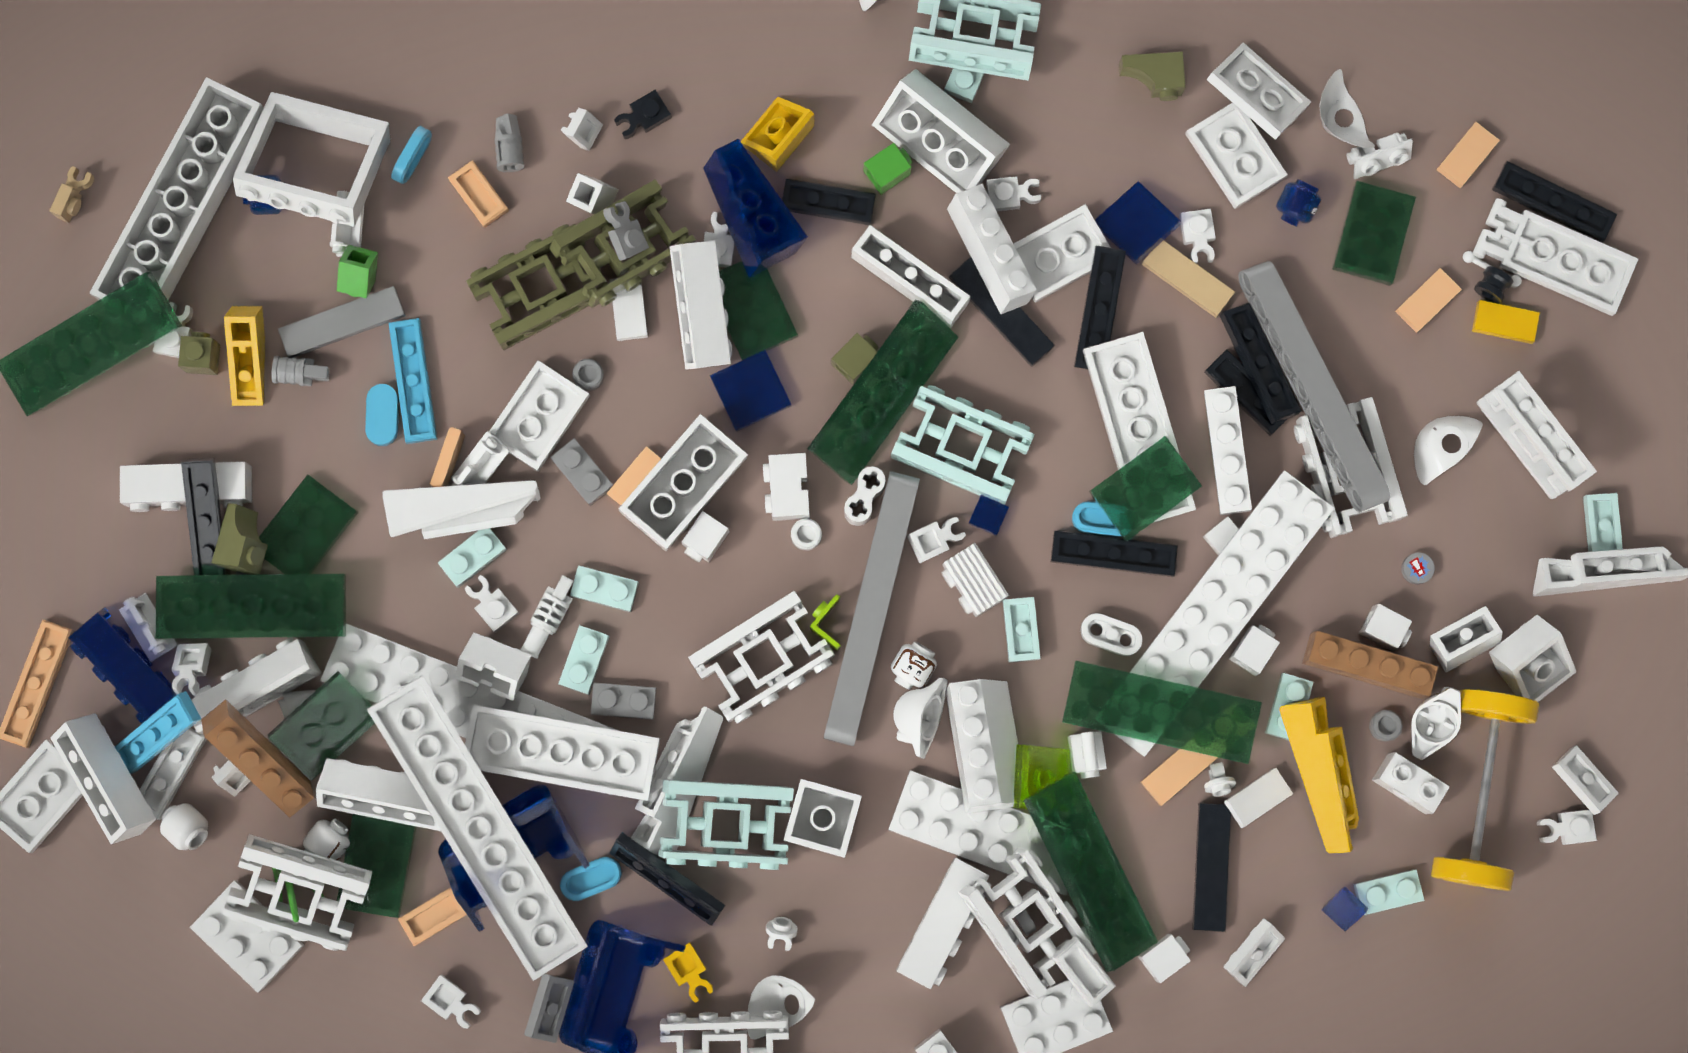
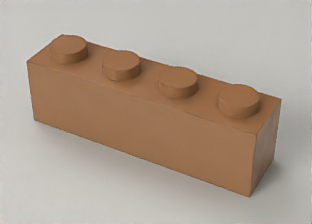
M1320 631L1310 634L1302 664L1420 699L1431 696L1438 666Z
M226 699L201 719L204 737L289 818L314 799L310 780Z

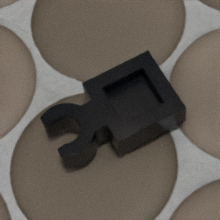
M655 89L629 104L633 113L619 114L614 119L616 126L623 122L630 124L629 129L622 133L624 139H629L635 135L638 127L642 126L645 133L671 119L672 116Z

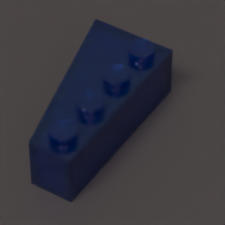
M739 139L716 149L703 169L749 278L796 254L808 236Z
M104 607L68 637L73 642L70 644V647L81 659L85 657L89 659L94 665L92 668L94 674L102 682L105 683L108 680L116 688L113 693L125 706L130 703L138 712L135 716L142 724L175 697L176 693L172 689V684L161 671L156 670L154 672L150 668L153 666V663L150 662L143 650H140L138 647L133 649L129 645L131 643L129 634L121 626L119 627L115 623L111 625L107 620L111 614Z

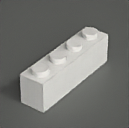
M983 184L956 193L947 210L1000 314L1026 305L1037 289Z
M869 225L852 248V259L949 328L953 326L969 304L970 295L871 225Z
M715 240L669 246L685 369L731 364L732 344L727 338L726 330L729 320L728 313L723 307L722 299L725 288L723 280L719 276L718 265L720 264L721 257L719 249L715 245Z
M1236 386L1204 390L1220 515L1251 512L1252 505Z
M246 462L215 463L220 504H223V508H227L228 503L243 506V503H252V466ZM181 464L120 466V503L130 507L132 512L149 511V506H161V510L164 511L180 510V505H186Z
M96 713L65 722L50 737L111 845L141 835L156 820L150 806L145 801Z
M326 759L316 787L317 807L441 831L405 772H394L377 766L354 764L342 759Z
M958 858L953 859L896 969L897 972L929 989L932 988L933 984L940 985L947 972L943 965L948 955L954 958L962 943V940L958 939L962 928L969 929L975 918L958 892L967 885L973 886L979 878L987 881L989 878L988 874Z

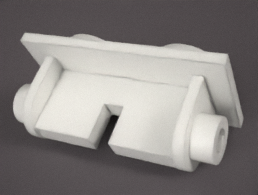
M1396 132L1378 139L1376 142L1379 147L1378 150H1375L1374 147L1365 148L1359 146L1352 148L1351 152L1347 153V160L1350 165L1354 164V179L1371 176L1380 170L1391 166H1399L1410 160L1413 140H1407L1404 133L1399 134Z
M337 191L336 197L347 199L349 192ZM364 206L355 227L342 223L332 224L330 246L332 247V252L336 253L337 257L343 255L348 245L361 248Z
M487 431L452 476L454 481L452 486L485 484L510 450L493 434Z
M146 593L136 599L131 597L123 602L125 606L119 609L150 662H153L178 645Z

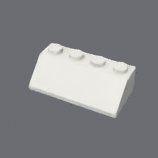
M917 69L899 81L872 124L898 147L904 148L908 155L956 193L980 185L1010 145Z
M289 638L276 646L277 651L266 656L264 653L251 659L248 662L250 666L239 672L238 669L226 673L221 677L222 682L212 688L210 685L200 688L198 693L194 695L195 698L191 699L201 718L206 716L225 699L244 717H247L282 697V693L291 692L322 673L305 642L300 639L293 640V638ZM199 720L194 724V728L197 733L203 734L202 722Z
M977 679L949 683L946 689V698L966 814L1028 805L1007 681Z

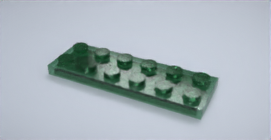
M151 271L145 272L0 359V372L25 415L31 416L182 327V324Z
M915 299L807 449L841 479L852 485L917 396L920 386L925 385L956 342L958 336L923 302Z
M346 574L156 576L155 639L346 637Z
M1075 661L1062 722L1249 764L1262 702Z
M1076 772L1064 775L1025 798L1023 801L1106 972L1115 971L1156 944L1158 940Z

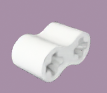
M866 467L859 473L857 491L845 503V518L852 525L861 526L869 521L872 514V502L884 491L885 475L877 467ZM877 477L876 483L879 486L873 485L871 489L866 488L864 478ZM859 503L863 504V511L866 514L860 513L858 517L853 516V509L850 507H857Z

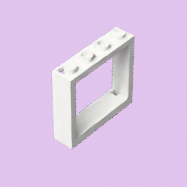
M271 92L234 173L236 196L247 198L248 201L266 203L277 209L285 208L300 212L308 217L315 216L330 220L335 224L342 223L355 227L390 143L389 122ZM275 121L369 146L347 199L252 175Z

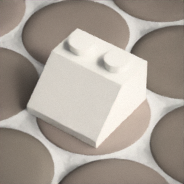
M1538 615L1524 623L1518 630L1489 651L1497 672L1515 695L1537 702L1577 672L1562 634Z

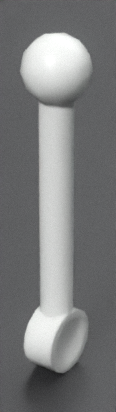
M1466 251L1463 254V260L1467 263L1473 262L1484 269L1492 266L1475 257L1472 251ZM1519 275L1511 276L1514 281L1511 287H1518L1522 282Z

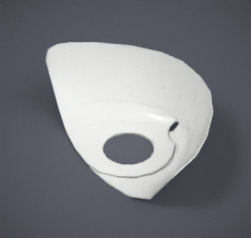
M1339 69L1330 77L1321 96L1319 107L1322 125L1327 133L1344 142L1365 148L1375 147L1367 137L1362 114L1355 101L1349 95L1344 85L1342 70ZM1340 109H1347L1353 114L1354 120L1349 127H1340L1335 122V114Z
M1447 416L1437 418L1428 423L1420 431L1415 442V469L1419 481L1423 485H1427L1437 476L1457 464L1475 443L1483 426L1482 422L1465 416ZM1447 434H1455L1461 440V448L1456 453H1448L1442 447V439Z
M772 975L764 978L754 988L749 1001L748 1012H750V1016H763L764 1011H781L782 1015H788V1026L791 1027L808 1014L814 1005L815 998L796 981L783 976ZM790 994L796 996L799 1001V1010L794 1015L789 1014L784 1005L785 998ZM779 1028L747 1029L750 1039L756 1040L766 1036V1030Z

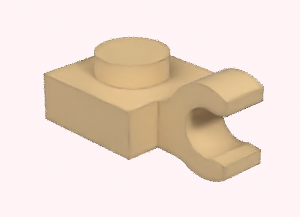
M74 166L69 169L67 181L65 184H61L49 210L58 219L70 223L72 216H76L80 210V198L82 196L79 194L80 191L88 189L94 182V176L89 172L86 173L82 181H77L79 170Z

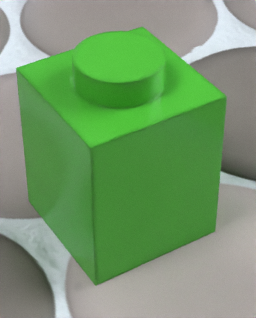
M892 143L864 162L863 171L879 194L882 195L910 176L912 160L904 148L899 150L895 143Z
M348 245L339 260L337 291L353 297L367 299L376 282L378 252Z

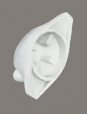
M938 678L925 688L906 692L900 697L894 708V722L899 729L897 740L912 744L916 756L922 759L925 758L942 715L948 680L945 678Z
M1444 687L1440 693L1437 692L1431 695L1418 706L1412 718V756L1423 760L1455 738L1461 725L1460 691L1452 687Z

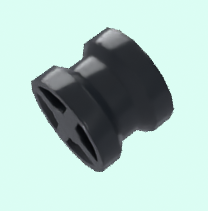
M1488 266L1483 272V280L1477 282L1474 290L1482 298L1492 303L1500 304L1504 299L1503 293L1505 289L1510 288L1514 281L1506 272L1496 267Z

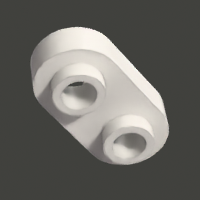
M1099 613L1091 614L1081 624V635L1087 643L1118 655L1130 656L1136 653L1142 645V635L1135 626ZM1094 624L1101 627V634L1098 636L1093 635L1090 631L1091 626ZM1122 635L1129 636L1131 640L1129 646H1123L1120 643Z

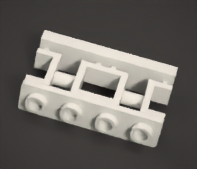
M1520 371L1477 401V405L1550 499L1556 498L1566 490L1568 492L1573 490L1597 472Z
M1373 397L1362 399L1357 403H1350L1346 406L1356 425L1360 423L1365 443L1389 488L1390 499L1384 504L1382 503L1360 513L1352 508L1336 514L1334 509L1322 524L1323 531L1328 532L1330 538L1353 531L1349 519L1351 516L1375 511L1379 525L1398 521L1408 516ZM1300 416L1296 420L1297 425L1294 426V434L1297 442L1303 444L1305 455L1302 456L1303 465L1307 473L1311 472L1314 482L1311 485V491L1334 507L1331 495L1342 494L1345 491L1339 485L1337 475L1326 453L1323 452L1319 456L1314 439L1317 436L1313 428L1311 429L1312 426H1310L1308 416Z
M795 591L688 657L702 680L716 672L731 698L718 706L728 722L735 720L738 724L753 715L750 710L760 703L763 707H766L779 698L777 692L787 686L791 691L806 681L804 675L812 670H815L816 674L832 665L830 659L835 654L830 649L826 640L823 639L811 647L796 624V621L806 616L808 612ZM791 610H795L796 613L786 618L794 632L787 638L778 642L771 629L761 635L758 634L759 630ZM769 639L784 664L758 680L742 655ZM740 642L743 644L742 647L733 652L741 665L736 670L725 676L717 662L705 668L704 665ZM801 644L809 657L821 651L822 655L789 676L785 677L783 674L794 667L786 652ZM746 677H749L756 690L768 684L770 688L732 711L730 707L740 701L732 686Z
M249 834L238 865L240 868L253 871L247 892L231 887L222 914L238 923L249 922L259 925L268 932L279 931L289 934L298 941L309 940L319 943L329 950L346 951L354 924L342 921L340 918L346 900L360 904L363 903L370 884L372 871ZM262 865L281 870L277 883L259 878ZM284 881L315 890L309 910L297 907L298 922L293 921L290 905L278 901ZM324 884L343 889L339 901L321 896ZM254 890L273 895L269 908L250 902ZM316 908L334 914L331 926L312 921Z
M1018 847L1014 851V855L1006 858L1014 872L991 889L986 880L979 878L975 881L976 884L973 886L967 885L958 893L1026 992L1032 997L1039 999L1048 992L1046 987H1051L1056 983L1047 971L1055 964L1051 957L1069 941L1067 939L1056 947L1050 939L1051 935L1063 927L1056 915L1072 938L1074 936L1078 937L1092 956L1097 952L1092 946V943L1095 941L1090 932L1085 927L1080 928L1074 918L1077 917V913L1067 901L1063 903L1057 893L1060 889L1056 882L1049 875L1046 877L1041 871L1040 867L1043 864L1036 853L1032 850L1028 852V850ZM1021 864H1023L1044 896L1033 888L1023 896L1017 891L1015 885L1028 876ZM981 894H984L987 900L992 902L1005 894L1011 905L998 914L1005 925L1004 927ZM1035 902L1048 923L1026 940L1012 918ZM1017 945L1026 953L1031 952L1040 945L1046 956L1033 965L1040 976L1039 978Z
M776 1010L764 1011L763 1016H750V1012L736 1011L731 1013V1017H718L716 1012L699 1013V1017L686 1018L685 1013L667 1014V1018H662L660 1021V1042H676L677 1053H710L709 1041L741 1040V1053H773V1040L789 1039L788 1015H782L781 1011ZM779 1028L766 1030V1047L748 1048L747 1030H734ZM675 1030H715L702 1032V1049H684V1032H671Z

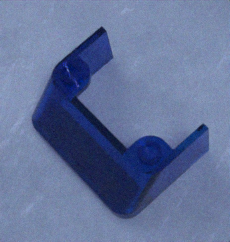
M534 786L502 805L534 859L547 851L554 859H567L575 853L585 869L590 866L576 834L547 786ZM445 839L439 846L438 854L454 897L480 932L485 928L478 910L487 907Z
M597 920L590 926L585 940L588 947L583 949L559 1037L563 1044L584 1053H635L638 1045L636 1034L632 1029L627 1028L626 1025L643 967L653 968L657 966L664 957L665 948L684 952L686 946L652 934Z

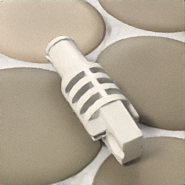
M562 575L555 589L547 587L530 620L532 628L520 651L538 659V655L549 634L553 635V633H556L573 598L566 594L573 580Z

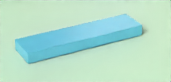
M416 318L390 322L389 330L405 443L412 444L438 440L421 320Z
M184 691L173 697L118 743L115 748L121 755L129 773L133 774L202 718L188 693Z

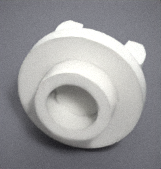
M1222 762L1210 764V781L1204 785L1205 791L1212 793L1216 797L1229 794L1231 788L1236 785L1235 778L1226 777Z
M776 917L774 920L769 921L766 924V933L769 935L768 947L773 949L774 941L782 939L786 942L785 951H789L792 946V939L797 935V926L786 917Z

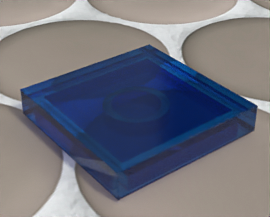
M1139 181L1095 219L1101 232L1120 250H1126V256L1136 265L1181 225V220Z
M766 350L710 375L736 432L792 406Z

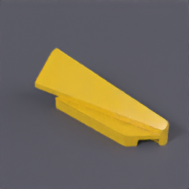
M1325 697L1283 705L1279 708L1326 851L1328 853L1351 852L1353 846L1349 830L1357 828L1359 816L1342 726L1328 727Z

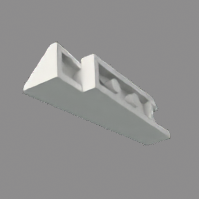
M534 480L385 490L382 492L390 536L395 537L422 529L424 539L517 524L524 517L523 511L532 501L538 502L541 499L537 482Z
M1663 546L1575 553L1571 555V560L1541 558L1538 562L1533 596L1681 581L1688 578V568H1683L1670 557L1672 553Z
M707 707L701 708L700 715L692 721L683 719L676 724L655 766L649 801L639 800L635 807L636 810L646 815L631 838L657 856L659 849H661L660 837L676 838L678 807L663 805L665 793L662 792L663 779L701 782L719 733L723 716ZM676 794V800L689 801V817L696 795ZM672 845V850L678 849L677 845Z

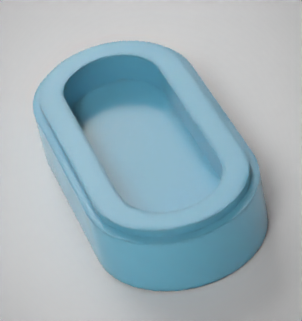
M418 126L413 132L391 174L393 180L404 184L410 179L429 146L432 137L430 130Z
M377 384L368 391L366 397L365 432L373 444L387 446L393 443L398 435L399 397L391 386Z
M1087 501L1080 503L1072 513V523L1082 533L1123 537L1134 526L1132 512L1127 507L1121 505Z
M602 857L574 868L563 875L560 882L561 892L569 900L580 901L616 886L621 879V866L613 858Z

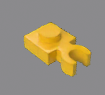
M691 942L663 959L678 986L686 982L689 984V996L695 1003L699 1001L695 993L697 986L702 985L706 987L709 994L713 992L712 984L708 980L702 979L699 975L706 970V967Z

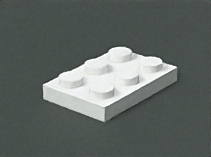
M1244 43L1229 55L1207 78V81L1275 140L1311 103L1308 98Z
M1234 103L1211 115L1185 133L1234 209L1282 181L1288 175L1250 117Z
M1086 204L1014 243L1037 289L1032 296L1035 303L1089 274L1096 245L1111 248Z
M537 361L489 432L510 450V454L539 472L590 397V394L545 364Z
M45 740L0 791V828L28 853H33L83 796L58 750L50 740Z
M234 880L190 928L259 993L301 950L304 944L292 938L289 934L279 931L268 932L259 925L249 922L238 923L223 915L222 912L231 887L247 892L237 880ZM252 895V898H251V901H250V902H251V903H254V904H258V905L263 906V905Z
M1069 979L1046 988L1048 992L1039 999L1028 995L1000 1007L1018 1053H1062L1113 1032L1101 1001L1094 1007L1089 1006Z

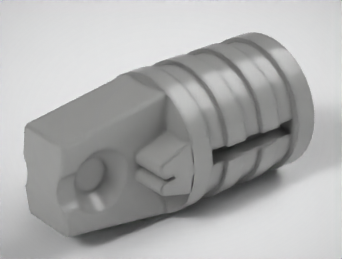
M504 114L496 118L494 141L497 154V170L501 172H516L524 168L522 137L517 116Z
M274 356L272 383L278 384L279 382L282 384L290 383L293 385L299 384V386H312V381H329V367L314 365V359L282 358L280 356Z

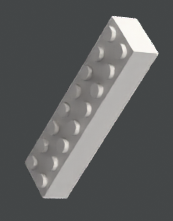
M207 77L205 78L90 291L92 296L100 302L154 328L233 181L234 173L264 109L261 103Z

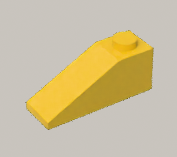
M231 306L224 316L232 406H263L265 370L263 307Z

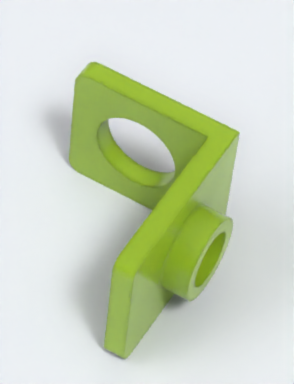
M838 594L828 604L823 601L812 614L816 619L810 625V629L820 638L825 639L836 651L841 648V645L818 626L839 602L840 596Z

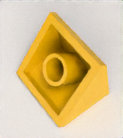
M777 97L740 143L777 172L814 127V113L810 109Z

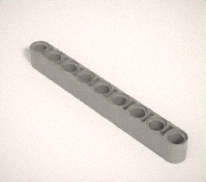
M1266 261L1240 271L1238 275L1240 286L1305 414L1308 416L1309 422L1353 508L1360 513L1389 501V488L1275 266L1270 261Z
M892 471L889 473L823 739L850 746L855 744L920 478Z

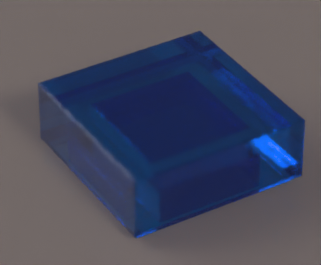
M980 495L968 524L997 536L1009 506Z
M1346 887L1342 888L1322 908V911L1344 931H1347L1368 910V907Z

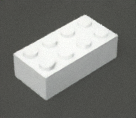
M700 414L618 508L619 512L663 550L667 551L747 459L748 454Z

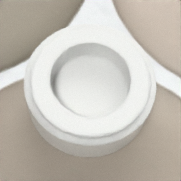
M808 518L801 519L793 525L791 539L797 548L812 550L819 545L822 539V531L816 521Z

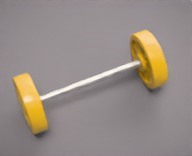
M1462 689L1460 690L1461 712L1491 720L1470 859L1461 858V860L1434 857L1431 876L1432 878L1461 884L1510 891L1513 884V870L1487 865V862L1479 861L1500 722L1536 723L1540 704L1535 700L1511 694Z

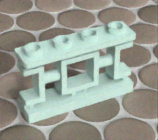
M919 0L917 12L932 16L929 29L914 27L909 61L1029 81L1035 47L1021 45L1020 38L1022 30L1037 31L1041 3L1030 0ZM939 10L957 12L956 20L938 17ZM962 20L990 24V38L985 39L959 34ZM999 20L1017 22L1016 29L998 27ZM935 30L953 32L952 40L934 37ZM995 40L1013 42L1012 50L994 47Z
M928 385L927 388L920 386L913 407L926 412L916 437L903 432L900 433L892 450L891 458L1004 506L1015 482L1014 479L1001 474L1011 449L1026 455L1035 434L1029 432L1030 427L1023 423L1013 421L1010 424L1001 420L1002 416L997 412L985 409L982 412L972 408L974 404L964 398L956 397V400L946 397L944 396L945 391L936 386ZM925 400L964 416V418L952 414L946 429L930 422L935 406L925 402ZM983 424L1022 442L1009 438L1004 452L996 451L986 446L992 430L981 425ZM955 425L983 436L972 462L944 450ZM924 433L941 440L935 456L946 461L943 462L907 447L906 444L918 448ZM981 458L998 464L992 480L1003 486L1001 487L968 473L963 468L975 473Z
M663 779L662 792L665 793L663 805L678 807L676 838L660 837L661 849H659L658 856L667 858L666 864L686 865V859L698 860L699 866L716 867L717 861H729V867L748 868V863H760V869L779 870V864H788V858L786 857L788 845L773 843L775 812L791 813L790 801H793L794 788ZM676 794L716 796L717 802L704 801L703 817H688L689 801L676 800ZM738 798L778 800V805H765L764 821L750 820L751 805L738 803ZM713 809L740 810L738 841L711 840ZM687 829L702 830L700 846L713 847V852L672 850V845H686ZM749 833L763 834L762 849L775 851V855L737 854L735 849H748Z

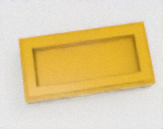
M1479 300L1476 305L1472 332L1532 344L1535 342L1540 312Z

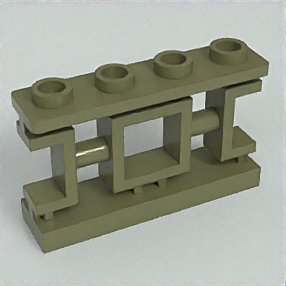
M656 179L606 207H614L618 215L615 204L626 201L630 209L631 216L629 219L632 221L635 220L632 214L647 206L644 214L651 224L643 228L642 232L649 248L624 263L619 261L617 254L608 243L611 240L608 231L613 230L614 227L605 219L603 210L554 237L550 246L556 258L560 257L564 266L577 259L592 280L584 285L582 290L584 296L589 298L588 304L591 308L599 304L604 307L617 298L616 294L626 289L629 292L638 287L643 282L641 279L651 274L652 277H655L662 273L668 267L666 264L671 262L669 246L677 243L676 245L695 243V237L688 235L689 231L686 226L672 233L658 213L665 208L668 200L665 196H661L662 188ZM659 234L669 249L652 258L656 249L649 239ZM596 236L594 243L601 253L591 259L581 244ZM609 263L617 277H621L603 287L606 280L599 271V268Z
M565 224L556 228L552 232V236L544 240L538 238L529 242L525 246V250L516 255L508 253L498 260V264L489 269L487 267L479 268L471 273V278L466 280L477 302L491 295L497 305L502 318L489 325L503 351L590 306L588 304L589 298L585 297L582 293L583 288L567 296V292L560 281L574 272L579 276L583 286L592 281L588 274H584L577 259L566 266L561 265L554 269L546 255L551 252L550 246L554 237L576 224L571 226ZM546 267L557 289L530 303L518 280ZM508 274L515 290L499 298L492 282ZM522 300L529 316L513 324L505 308Z

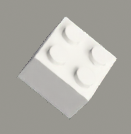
M801 779L784 841L845 858L862 796Z

